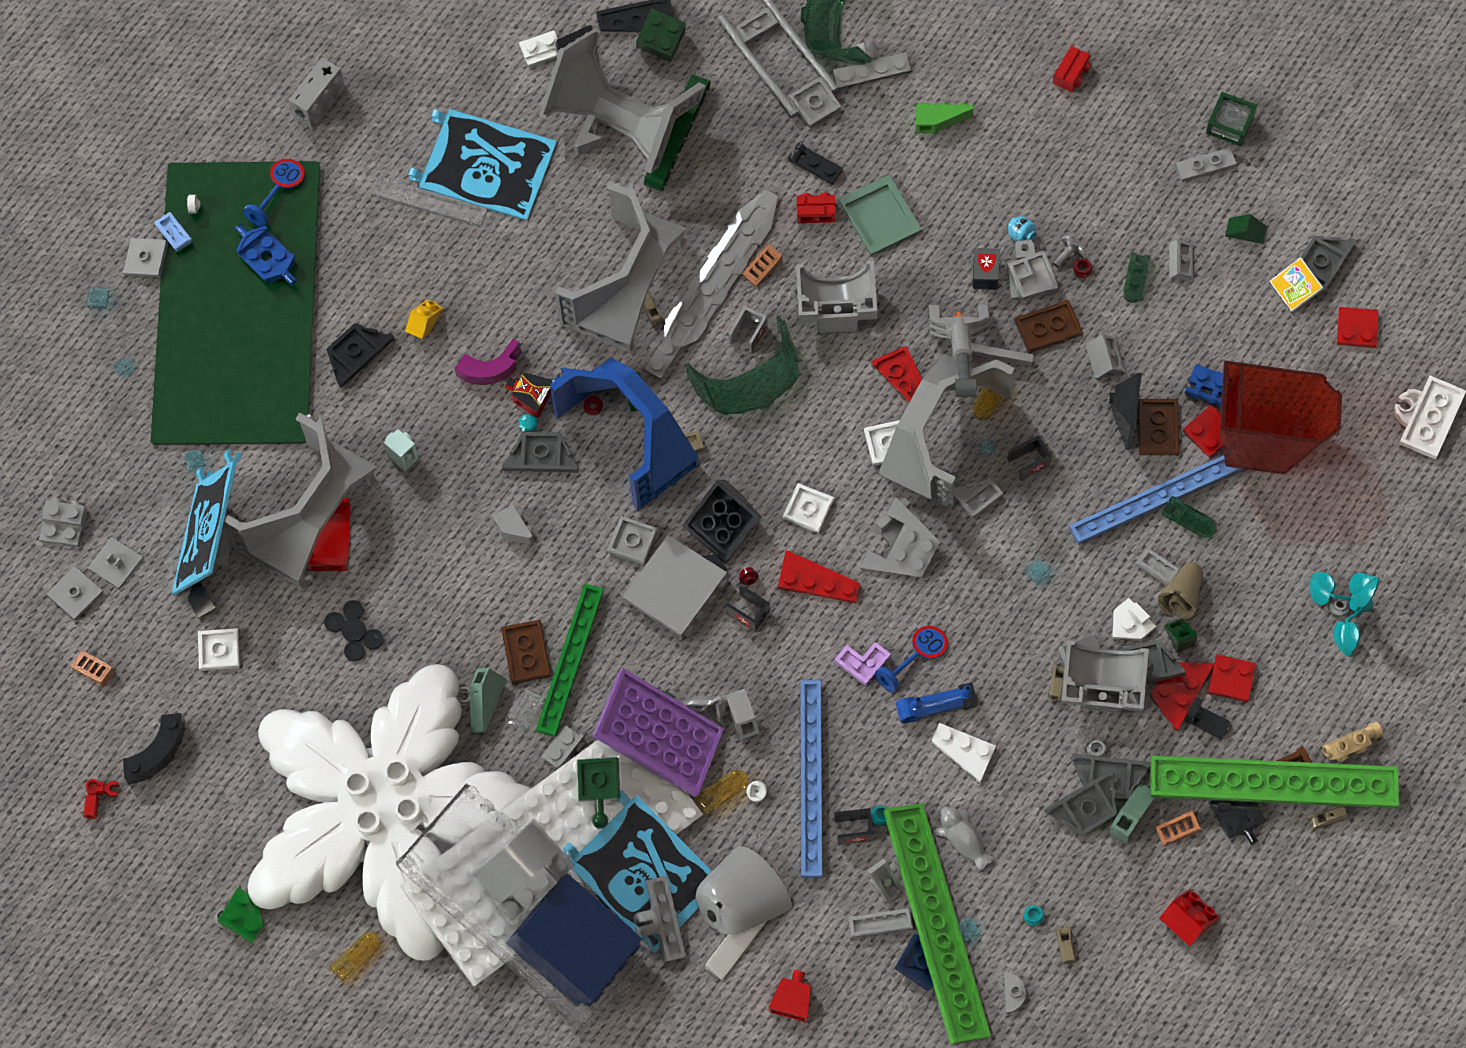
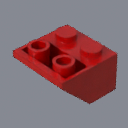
M1190 889L1173 900L1159 917L1163 923L1189 946L1198 941L1220 918L1212 907L1205 904L1199 895Z

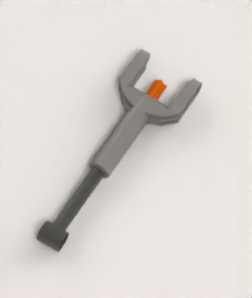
M978 304L979 318L964 317V315H961V312H957V315H953V317L940 318L939 305H929L930 334L940 338L951 339L953 361L958 366L959 379H955L956 397H976V379H971L969 365L973 358L971 338L989 333L987 304Z

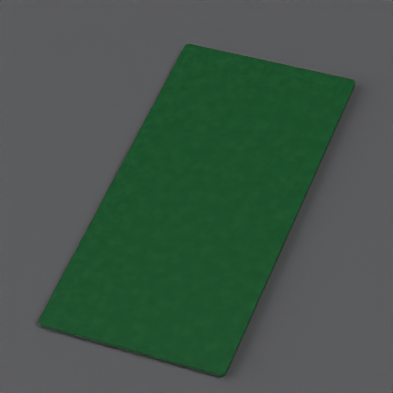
M277 161L168 164L165 215L171 212L193 242L179 252H176L169 243L161 274L151 425V443L153 445L306 443L301 425L295 419L299 413L305 416L309 415L320 172L318 161H297L304 169L303 181L293 188L280 187L263 209L268 216V222L265 225L268 231L291 254L295 255V263L290 270V274L297 279V282L292 286L285 278L274 283H266L236 251L242 239V235L235 230L238 224L241 223L248 231L260 228L246 219L243 209L249 204L260 207L276 186L270 178V170ZM189 195H197L201 203L197 214H190L188 212L187 199ZM265 254L262 260L268 261L272 258V255Z

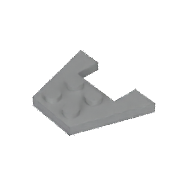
M895 497L887 515L901 521L904 525L887 559L868 550L860 568L923 577L940 541Z

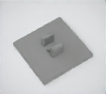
M111 537L88 566V569L120 588L143 557Z

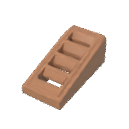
M768 244L742 273V276L757 287L783 262V256ZM765 260L769 265L767 266L762 261ZM757 266L761 267L764 271L761 272ZM754 271L759 277L756 278L750 272Z
M83 650L70 666L102 687L106 685L115 672L113 667ZM84 657L87 658L83 665L79 667L78 664ZM90 661L93 662V663L90 665V667L88 668V670H85V668H86V666L89 664V662H90ZM96 665H98L97 669L92 674L91 671L94 669ZM103 668L104 671H103L102 674L98 677V676H97L98 673H99V672L101 671V669Z
M1193 810L1155 827L1163 846L1203 831ZM1188 819H1191V822L1194 826L1191 829L1187 823ZM1180 822H1183L1186 831L1182 832L1179 825ZM1172 825H1175L1178 835L1174 834L1171 828ZM1164 828L1168 829L1171 838L1167 839Z

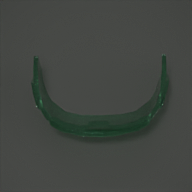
M807 0L806 7H801L800 21L804 24L806 45L811 52L823 55V58L852 65H865V63L871 62L872 58L858 46L847 49L841 48L840 23L845 0Z
M780 315L776 319L782 341L776 354L758 367L738 377L719 380L708 378L694 369L689 363L685 364L687 377L696 394L714 410L726 416L729 414H742L758 408L762 410L774 404V400L790 389L799 378L798 353L785 320L782 321Z

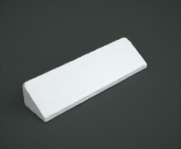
M766 922L744 932L727 935L708 960L705 968L723 980Z

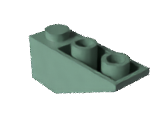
M477 668L470 685L471 733L486 732L492 714L497 707L500 694L504 690L506 678L490 668Z
M1139 783L1110 826V835L1127 844L1155 797H1150V788Z

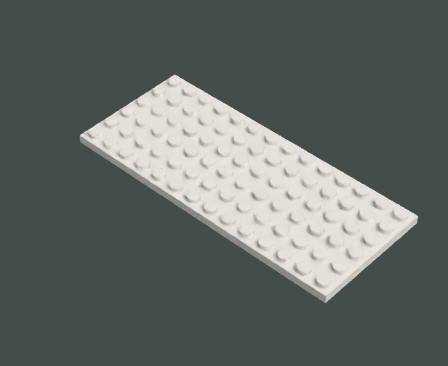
M597 740L409 878L400 887L474 987L517 955L506 942L544 895L527 910L519 914L513 921H510L498 907V903L472 875V871L502 848L532 819L539 823L562 851V848L570 842L580 852L602 830L594 827L592 824V817L596 814L595 801H578L577 760L618 757L620 791L623 790L631 800L638 795L676 835L703 815L689 794ZM616 799L604 800V813L608 817V823L624 808ZM552 860L545 865L546 868L550 866ZM572 869L567 872L593 896L596 895Z

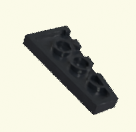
M647 0L596 11L600 31L641 32L651 8L674 18L671 1Z

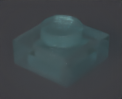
M89 287L87 307L107 309L109 289Z
M1037 558L1024 569V573L1038 586L1052 574V570L1040 558Z

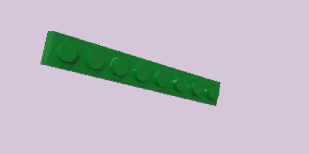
M584 583L536 728L538 733L553 737L557 735L603 596V588Z

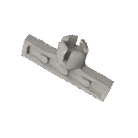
M868 41L866 49L864 43L856 45L854 49L857 58L856 64L832 70L838 89L911 71L906 52L881 57L874 41Z
M667 876L646 880L651 908L635 914L634 924L644 922L645 925L635 928L637 934L641 937L653 934L658 936L664 962L686 957Z

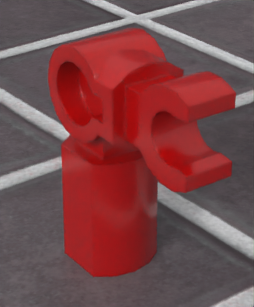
M90 779L86 782L85 788L88 795L85 796L84 818H97L98 795L103 796V794H107L111 798L118 796L117 792L110 791L112 787H119L117 781L105 784V782L98 781L97 779Z

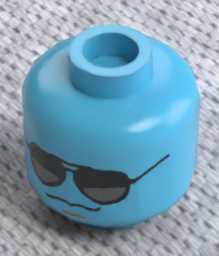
M1019 216L1009 222L1008 234L1015 241H1033L1036 238V225L1028 218Z

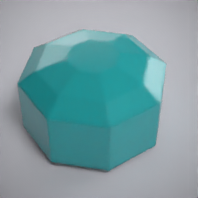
M524 414L519 419V429L522 432H534L538 428L537 418L532 414Z

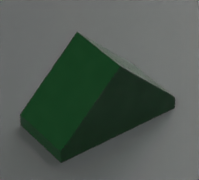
M1251 214L1232 217L1228 220L1225 236L1263 244L1267 226Z
M1183 619L1164 625L1176 653L1195 646L1197 633Z

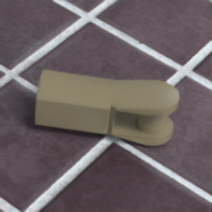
M648 292L643 309L652 327H655V324L659 322L664 323V319L650 292ZM656 312L657 315H655V316H653V317L650 315V314Z
M1055 663L1049 698L1061 701L1064 676L1060 678L1055 677V675H1064L1065 667L1057 666V663Z
M1339 806L1312 814L1307 818L1312 822V830H1316L1347 819V813L1344 806ZM1323 816L1325 821L1320 823L1319 817Z
M1066 925L1065 928L1056 927L1063 964L1076 962L1077 959L1069 925ZM1068 935L1069 940H1061L1062 936Z

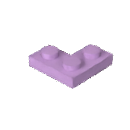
M875 642L862 657L846 645L834 659V663L866 686L875 676V671L883 667L888 661L891 653Z

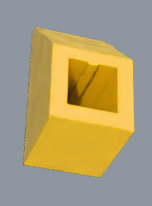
M424 301L410 312L405 332L423 339L431 332L444 307L439 306L435 301Z

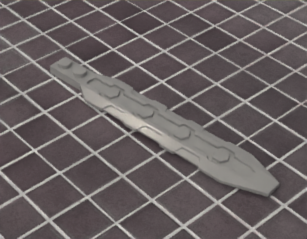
M765 190L738 210L719 244L713 248L707 262L689 284L686 294L666 319L664 340L644 368V372L661 381L680 351L700 339L708 326L707 323L728 296V291L747 267V262L757 247L762 244L770 232L778 201L777 195Z

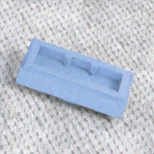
M171 212L154 222L155 226L176 252H179L193 242Z

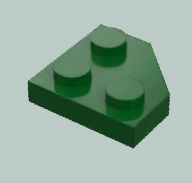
M239 887L235 890L217 922L250 943L255 940L264 925L258 906L251 901L248 893Z

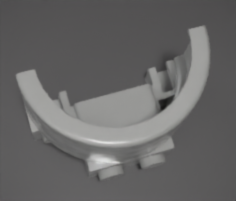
M866 261L865 266L860 271L841 278L818 277L809 273L805 269L804 264L796 265L799 323L818 322L819 334L858 332V320L877 319L874 261Z
M1067 641L1061 703L1080 705V709L1121 713L1122 709L1143 711L1149 650L1147 648L1133 651L1102 650L1079 645L1076 641Z
M532 819L502 848L472 871V875L498 903V907L509 920L513 921L519 914L527 910L556 885L558 880L575 865L539 823ZM552 860L550 866L546 868L545 865Z

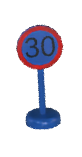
M282 159L272 166L270 178L276 186L260 207L249 204L243 209V214L247 220L259 227L267 224L268 216L263 209L280 187L293 188L303 181L304 169L299 162L292 159Z
M923 626L917 629L912 638L913 649L916 652L893 672L885 667L878 668L875 671L877 681L887 691L894 693L899 688L896 675L919 655L927 659H935L942 656L947 650L948 645L947 636L942 630L934 626Z

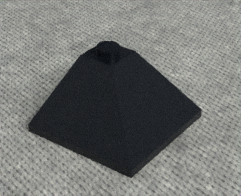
M1137 373L1115 386L1114 393L1110 392L1109 404H1113L1112 413L1126 450L1131 448L1142 373Z
M716 480L682 526L726 564L762 517L728 481Z

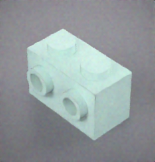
M397 429L386 437L384 445L388 457L402 470L406 471L418 459V454L411 436Z

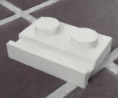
M555 31L519 42L528 68L556 59L555 43L558 38Z

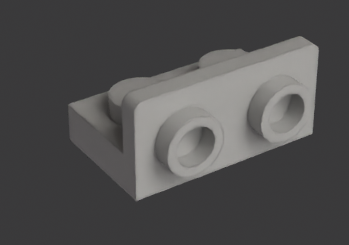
M565 726L542 755V760L555 769H559L571 760L576 753H580L586 745L584 743V735H579Z

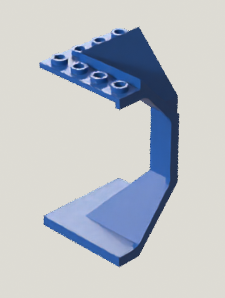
M610 357L593 371L561 368L562 376L556 377L551 382L550 389L557 418L594 391L615 387L624 394L644 417V463L642 467L629 476L633 506L637 511L700 465L697 453L670 410L633 369Z

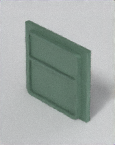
M890 175L838 199L870 255H874L922 231Z

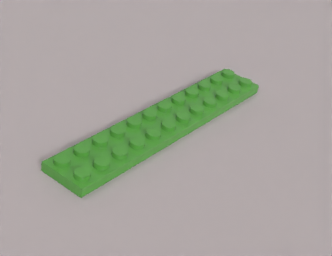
M1151 756L1150 797L1398 808V767Z
M923 803L886 808L883 813L950 1045L988 1039L991 1037Z

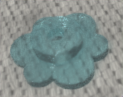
M120 358L119 362L113 364L116 375H122L124 378L129 377L131 372L135 370L133 366L134 361L131 358Z

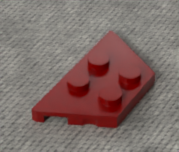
M1178 662L1185 669L1186 675L1157 682L1150 698L1158 705L1162 714L1167 717L1176 731L1179 730L1187 712L1200 692L1214 664Z

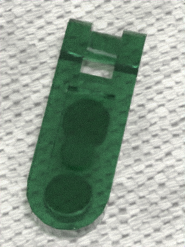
M1131 252L1123 291L1124 299L1127 302L1136 303L1142 298L1150 255L1145 254L1142 256L1137 255L1136 252ZM1135 262L1142 263L1143 265H1135Z
M1175 496L1170 497L1168 507H1165L1162 512L1164 517L1204 538H1209L1216 532L1217 523L1214 519L1181 502L1179 498ZM1175 509L1181 511L1179 515L1175 513Z

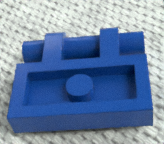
M1195 364L1189 380V384L1195 385V389L1187 386L1185 394L1192 396L1191 398L1195 400L1207 401L1208 404L1213 406L1214 404L1222 406L1224 399L1217 396L1218 394L1227 395L1233 377ZM1201 388L1212 391V394L1202 392Z

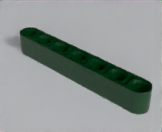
M691 75L684 92L700 82L705 85L702 98L698 104L676 118L659 168L651 174L647 172L644 186L661 192L664 190L663 185L666 186L671 175L670 170H673L679 157L677 154H680L686 141L684 139L688 137L693 126L691 123L695 121L700 110L699 106H702L707 95L706 90L710 88V80Z

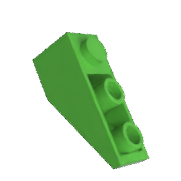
M948 103L916 104V133H936L973 117V105L966 103L959 105H950Z

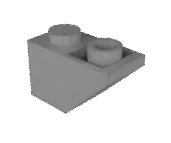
M511 505L492 516L493 522L503 539L529 545L534 543L533 536L535 534L531 526H526L523 522L525 518L520 509L516 510Z
M742 689L727 694L726 699L732 721L740 740L759 734L756 718L746 690Z

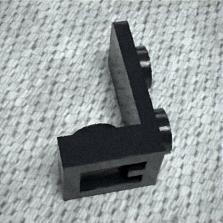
M1196 697L1187 712L1185 722L1222 739L1230 721L1203 708V700Z

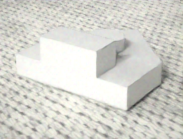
M1128 598L1113 612L1112 639L1141 641L1155 630L1156 626L1149 620L1150 616L1137 602L1134 604Z

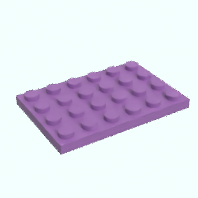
M622 668L618 672L592 737L696 797L699 795L724 728Z

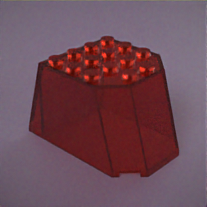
M1224 360L1220 436L1226 467L1285 475L1341 430L1342 393L1339 390L1336 391L1329 384L1324 374Z

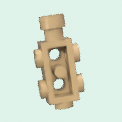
M1375 721L1368 724V727L1356 730L1324 744L1322 747L1323 753L1329 760H1337V762L1349 758L1348 754L1353 752L1359 754L1366 751V747L1372 744L1370 739L1382 737L1383 730L1380 724Z

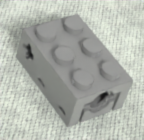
M324 58L319 60L288 100L295 119L310 128L321 121L325 110H329L336 96H340L344 91L345 85L339 67Z

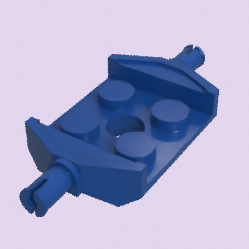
M241 223L235 227V230L242 235V239L236 249L238 255L266 283H274L284 278L291 286L297 282V279L290 274V270L295 263V255L291 254L268 231L266 226L250 231ZM263 255H272V258L270 260H262Z

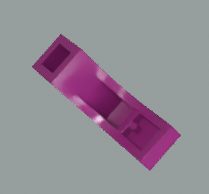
M513 338L498 358L488 362L478 361L465 353L454 368L456 376L476 385H489L504 380L516 369L514 360H517L521 354L520 342Z

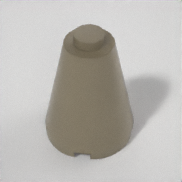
M1186 563L1160 592L1158 604L1166 613L1173 616V612H1175L1182 619L1194 616L1197 610L1203 570L1197 563Z

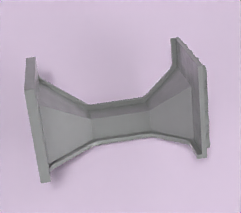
M593 29L558 51L555 66L551 71L550 81L545 89V97L540 104L541 111L539 116L546 119L555 112L596 116V120L634 140L648 159L644 171L651 174L659 168L676 118L700 102L705 85L699 82L668 104L649 107L612 88L608 84L595 56V49L601 31Z
M609 182L607 190H609L612 219L638 228L641 231L621 271L576 292L558 286L555 291V298L561 326L631 352L634 347V334L648 290L667 251L675 243H677V248H682L684 244L683 234L686 228L643 212L631 182L628 188L620 183Z
M943 354L922 379L901 417L879 474L931 500L932 498L937 499V502L942 506L947 507L950 505L953 507L955 504L954 481L956 477L932 465L923 435V429L943 392L955 390V379H959L958 366L953 361V358ZM997 359L975 368L970 366L971 379H976V387L982 386L1009 400L1012 399L1014 395V367Z
M299 413L295 420L301 425L307 445L321 453L322 468L293 508L247 523H242L228 515L224 520V524L235 550L295 585L302 587L305 583L304 572L322 529L350 489L365 479L367 484L372 486L375 481L373 473L377 466L329 440L321 416L316 422V419L308 414L305 416Z

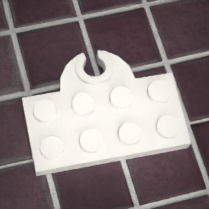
M1429 376L1423 391L1408 389L1405 393L1401 394L1397 401L1408 403L1410 409H1402L1399 404L1394 406L1396 419L1406 427L1399 444L1436 460L1466 390Z

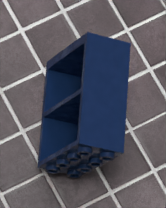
M567 873L544 895L507 940L506 944L582 1009L586 1005L590 1007L603 995L601 991L606 986L609 987L616 979L613 975H616L618 971L621 972L628 964L626 960L631 955L634 956L640 949L638 944L642 938Z

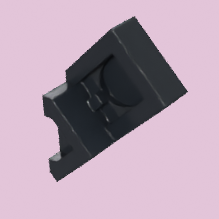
M201 582L193 584L188 602L197 618L215 609V606Z

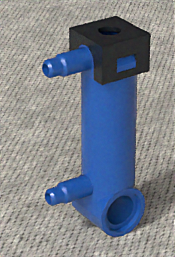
M970 682L958 685L957 689L922 697L903 698L895 704L900 722L906 724L934 714L960 708L965 710L977 707V697L973 683Z

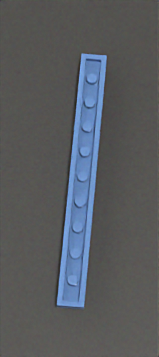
M1245 445L1070 525L1069 529L1077 544H1082L1255 465V460Z
M801 680V878H822L821 680Z

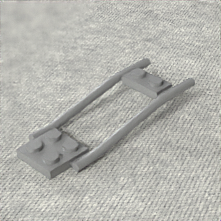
M763 0L768 8L737 25L736 28H733L724 14L719 15V21L737 47L781 101L791 117L799 113L810 128L841 109V105L832 94V92L838 89V86L786 21L772 0ZM777 24L782 26L821 75L788 97H786L745 45L774 28Z

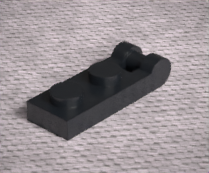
M797 143L795 151L788 156L790 162L831 185L835 183L843 171L841 166L813 152L802 143ZM801 154H803L804 156H806V157L804 158V160H802L801 158H799V157L801 156Z

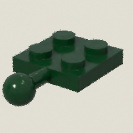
M618 757L577 760L578 801H595L596 814L592 817V824L598 829H602L608 824V817L604 813V800L620 799Z

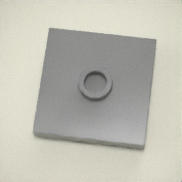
M131 238L123 274L125 276L161 278L169 242L159 239Z
M621 516L607 548V553L645 565L658 533V528Z
M74 566L46 595L76 621L103 594V591Z

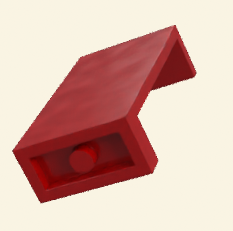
M344 497L322 529L312 552L314 555L310 557L308 562V571H348L351 515L349 498Z

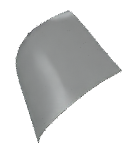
M742 846L736 847L707 875L696 891V901L705 923L711 928L727 935H734L749 930L789 912L793 908L790 895L777 873L758 853ZM717 902L722 904L721 909L716 905ZM708 910L713 911L716 915L715 922L708 918Z

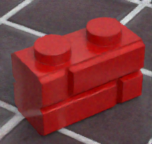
M1070 46L1053 75V84L1070 92H1073L1076 87L1079 88L1084 79L1082 77L1084 72L1088 73L1092 66L1090 62L1091 55Z
M803 193L797 196V223H836L835 195L830 193H821L820 195Z

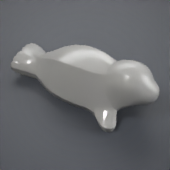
M720 695L715 698L696 696L682 703L722 728L725 726L723 717L730 713L726 695Z
M943 807L940 812L943 827L937 829L936 834L949 839L958 852L974 860L979 871L992 863L994 858L984 852L983 842L979 833L968 821V812L962 810L960 813L955 808Z

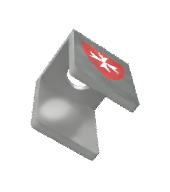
M744 306L728 333L729 344L734 342L745 320L751 321L758 325L748 343L749 353L752 354L767 328V316Z

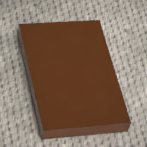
M1069 300L1014 318L1028 354L1083 335Z
M1138 399L1139 455L1179 456L1178 399Z
M541 620L501 627L511 684L551 677Z

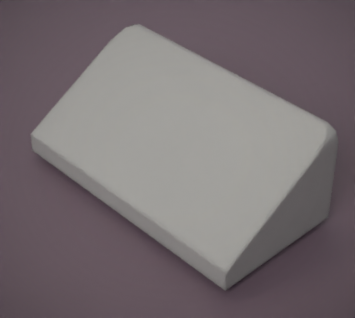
M1176 239L1169 244L1170 279H1193L1192 243Z

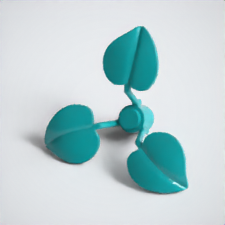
M1315 572L1310 579V593L1313 601L1318 605H1326L1331 597L1349 600L1350 609L1355 612L1347 617L1345 622L1338 621L1333 629V638L1338 648L1346 656L1352 657L1354 650L1359 644L1360 630L1356 623L1350 622V620L1361 616V612H1369L1373 609L1374 603L1372 598L1380 578L1366 573L1354 574L1349 582V591L1353 595L1348 597L1332 593L1335 590L1336 583L1331 575L1325 572Z

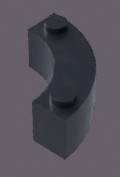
M181 713L161 715L160 728L153 742L139 754L123 758L124 779L128 785L153 777L154 774L165 768L175 757V753L182 743L185 730V720Z

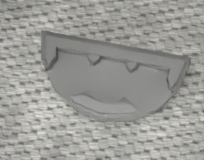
M1004 972L1006 1014L1014 1013L1022 1006L1025 1001L1026 989L1018 976L1013 973Z

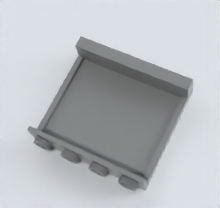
M668 535L622 596L623 603L628 607L632 605L679 635V640L682 641L685 636L688 638L694 630L693 625L696 621L700 622L706 613L704 610L707 606L714 604L718 591H723L727 586V572Z

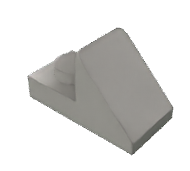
M588 114L574 144L575 154L580 155L603 146L602 137L595 135L598 129L596 116Z
M880 860L867 871L871 877L870 883L888 904L904 892L886 860Z

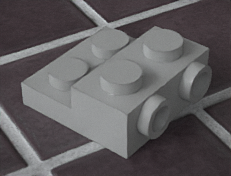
M52 498V501L46 500L39 541L79 547L87 514L86 507L79 501H71V504L63 503L64 501L59 498Z

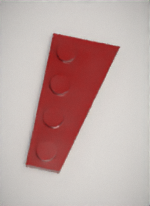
M788 550L785 551L778 589L851 603L857 602L860 588L859 582Z

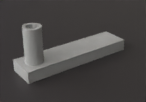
M971 343L972 356L997 359L999 361L1032 367L1034 358L1032 354Z

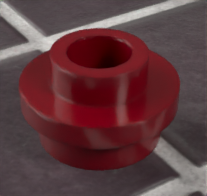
M1079 259L1073 265V272L1080 278L1088 277L1092 273V264L1087 259ZM1080 267H1085L1086 270H1085V271H1081V270H1079V268H1080Z
M595 396L588 397L583 404L584 411L589 415H598L603 409L601 399ZM596 404L597 407L595 409H591L590 405Z
M752 567L744 568L739 573V581L743 585H752L759 577L758 572Z

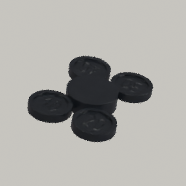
M351 600L343 607L344 615L348 620L344 622V618L340 613L332 612L325 617L324 625L330 632L341 630L344 639L349 642L344 648L345 657L350 661H358L364 655V647L359 641L363 639L367 648L377 649L383 643V635L377 629H370L366 632L364 623L359 619L363 614V606L359 601Z

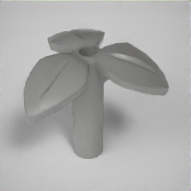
M1063 236L1060 241L1066 242L1069 246L1054 261L1058 267L1074 251H1078L1082 258L1086 259L1084 249L1076 240L1070 236Z

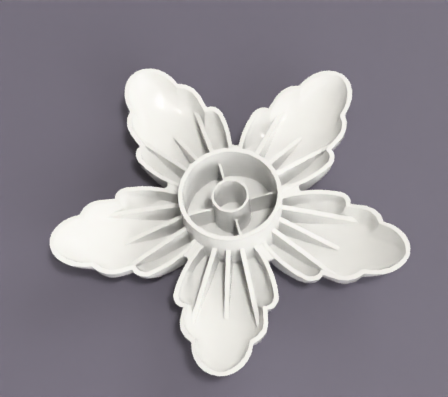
M439 664L426 666L416 672L408 682L401 683L394 688L388 706L379 708L373 715L371 748L365 747L358 733L348 722L336 720L332 723L317 711L300 713L294 710L280 709L269 713L263 718L259 726L258 736L264 749L270 753L269 761L272 768L277 773L287 777L286 785L291 792L323 803L309 806L289 816L284 824V831L267 842L263 850V859L253 870L248 882V895L255 905L264 909H276L289 902L296 904L306 903L322 890L329 893L334 892L350 878L360 862H364V899L369 906L377 907L379 922L383 930L389 935L396 937L402 950L416 960H430L442 951L444 946L400 885L442 855L433 843L435 840L450 846L456 845L531 789L516 783L505 772H485L480 765L473 762H462L438 768L447 759L459 740V734L454 730L462 712L461 704L457 700L459 682L456 674L450 668Z

